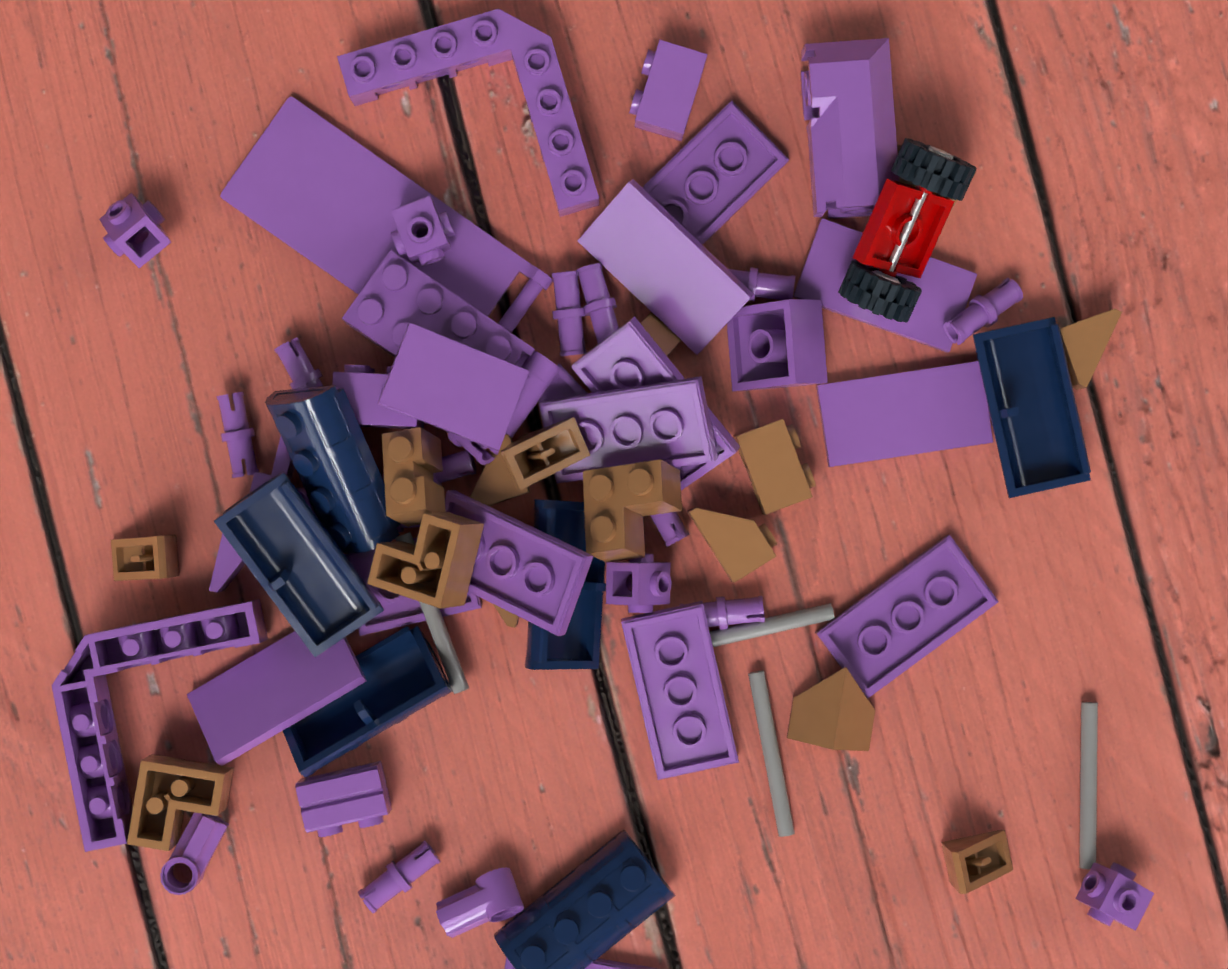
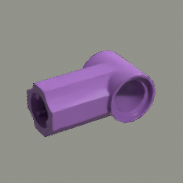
M193 813L170 859L162 867L160 873L161 883L168 892L175 895L186 894L200 883L206 867L229 826L228 823L218 816ZM176 863H184L190 867L193 876L190 883L179 882L174 877L173 868Z
M505 867L489 871L477 878L475 881L476 885L436 903V913L447 936L453 938L488 921L500 922L507 920L524 910V905L510 868Z

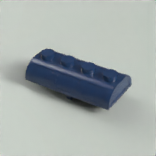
M1055 317L974 334L973 340L1008 498L1090 481V464L1059 324H1056Z
M335 385L280 390L274 391L267 397L265 401L266 406L275 421L288 455L306 490L307 497L318 519L343 553L367 552L376 549L377 543L391 542L400 534L397 527L401 523L386 516L385 484L344 388L336 389Z
M284 471L241 498L214 520V523L314 657H317L385 610Z
M534 499V528L586 552L584 502ZM593 557L565 635L557 636L528 621L525 668L531 670L599 669L603 591H606L604 561Z
M406 626L355 656L367 681L283 730L301 775L304 777L312 775L318 769L347 752L358 748L364 742L393 725L402 722L410 715L439 698L453 692L436 653L418 626L413 629Z
M622 830L495 932L494 938L515 969H585L676 895L628 833Z

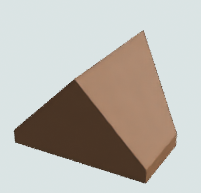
M847 667L793 697L787 732L788 739L832 750L869 751L875 709Z

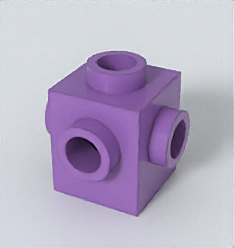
M132 193L123 200L113 203L108 208L106 214L99 219L108 233L103 237L107 245L117 256L121 257L125 254L138 268H141L171 243V240L160 225L165 220L161 213L149 200L142 204Z
M430 196L391 210L397 227L396 231L391 232V236L400 256L407 254L412 263L420 261L422 266H426L444 259V252L452 249L448 238L454 236L455 233L446 211L438 214L434 201ZM422 230H428L425 237L418 238V234Z
M645 554L644 558L629 559V562H606V604L628 605L629 613H653V605L670 604V590L672 586L670 577L671 562H654V554Z
M1094 862L1089 873L1084 877L1075 899L1089 906L1090 909L1087 915L1110 927L1114 920L1136 931L1154 893L1134 882L1136 873L1115 862H1113L1110 869Z

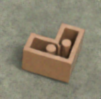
M661 459L583 471L586 553L604 562L644 558L643 516L682 511L680 470Z
M450 512L423 513L416 545L404 541L376 544L367 584L440 609L465 605L484 523Z
M155 754L142 759L127 844L170 851L180 840L184 811L219 816L227 809L234 768Z

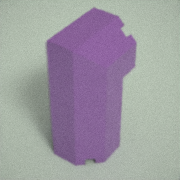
M889 38L805 44L801 51V61H808L809 71H801V92L804 120H810L806 130L808 134L813 216L822 217L827 210L828 218L834 219L871 216L886 179L900 182L899 176L891 171L898 153Z

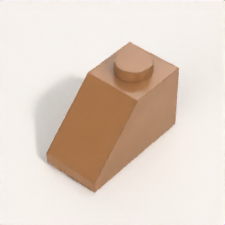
M695 507L688 511V514L731 582H737L776 557L772 547L777 545V542L765 523L758 527L755 521Z

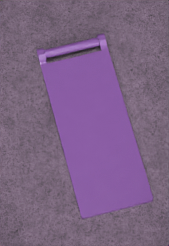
M289 97L220 194L224 201L358 295L390 250L399 255L391 236V232L397 230L391 210L430 196L434 201L438 214L446 211L455 233L454 236L448 238L452 249L444 252V259L426 266H422L420 261L412 263L407 254L400 257L486 316L491 314L514 279L521 272L529 280L498 323L511 333L513 332L541 290H547L553 282V279L546 273L520 257L294 97ZM422 230L418 234V238L425 237L428 230Z

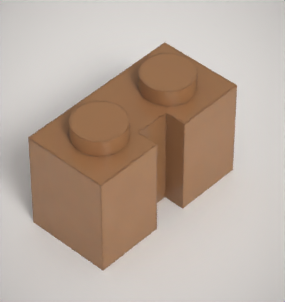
M784 419L733 437L740 446L738 451L749 475L751 486L763 515L813 497L810 488L816 486L809 465L807 463L801 465L795 449L801 448V444L793 424L786 426Z
M422 427L382 434L386 516L410 527L421 525L423 513L446 512L444 487L435 483L433 473L443 472L441 440Z

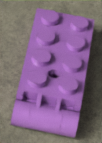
M392 250L386 255L342 317L347 325L394 357H396L408 324L412 323L529 370L506 431V435H509L511 438L560 371V368L555 363L535 351L533 347Z

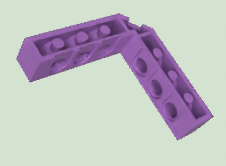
M495 9L337 56L349 98L354 106L378 100L377 95L409 86L410 90L418 88V83L449 75V78L456 77V72L485 63H488L490 67L513 60L519 82L522 85L531 123L533 122L541 156L548 172L559 216L562 217L599 206V195L552 38L549 35L500 9Z
M260 599L99 631L83 637L75 649L76 652L51 686L85 852L127 844L133 810L106 674L136 666L154 665L180 657L198 656L224 648H238L266 641L268 637Z

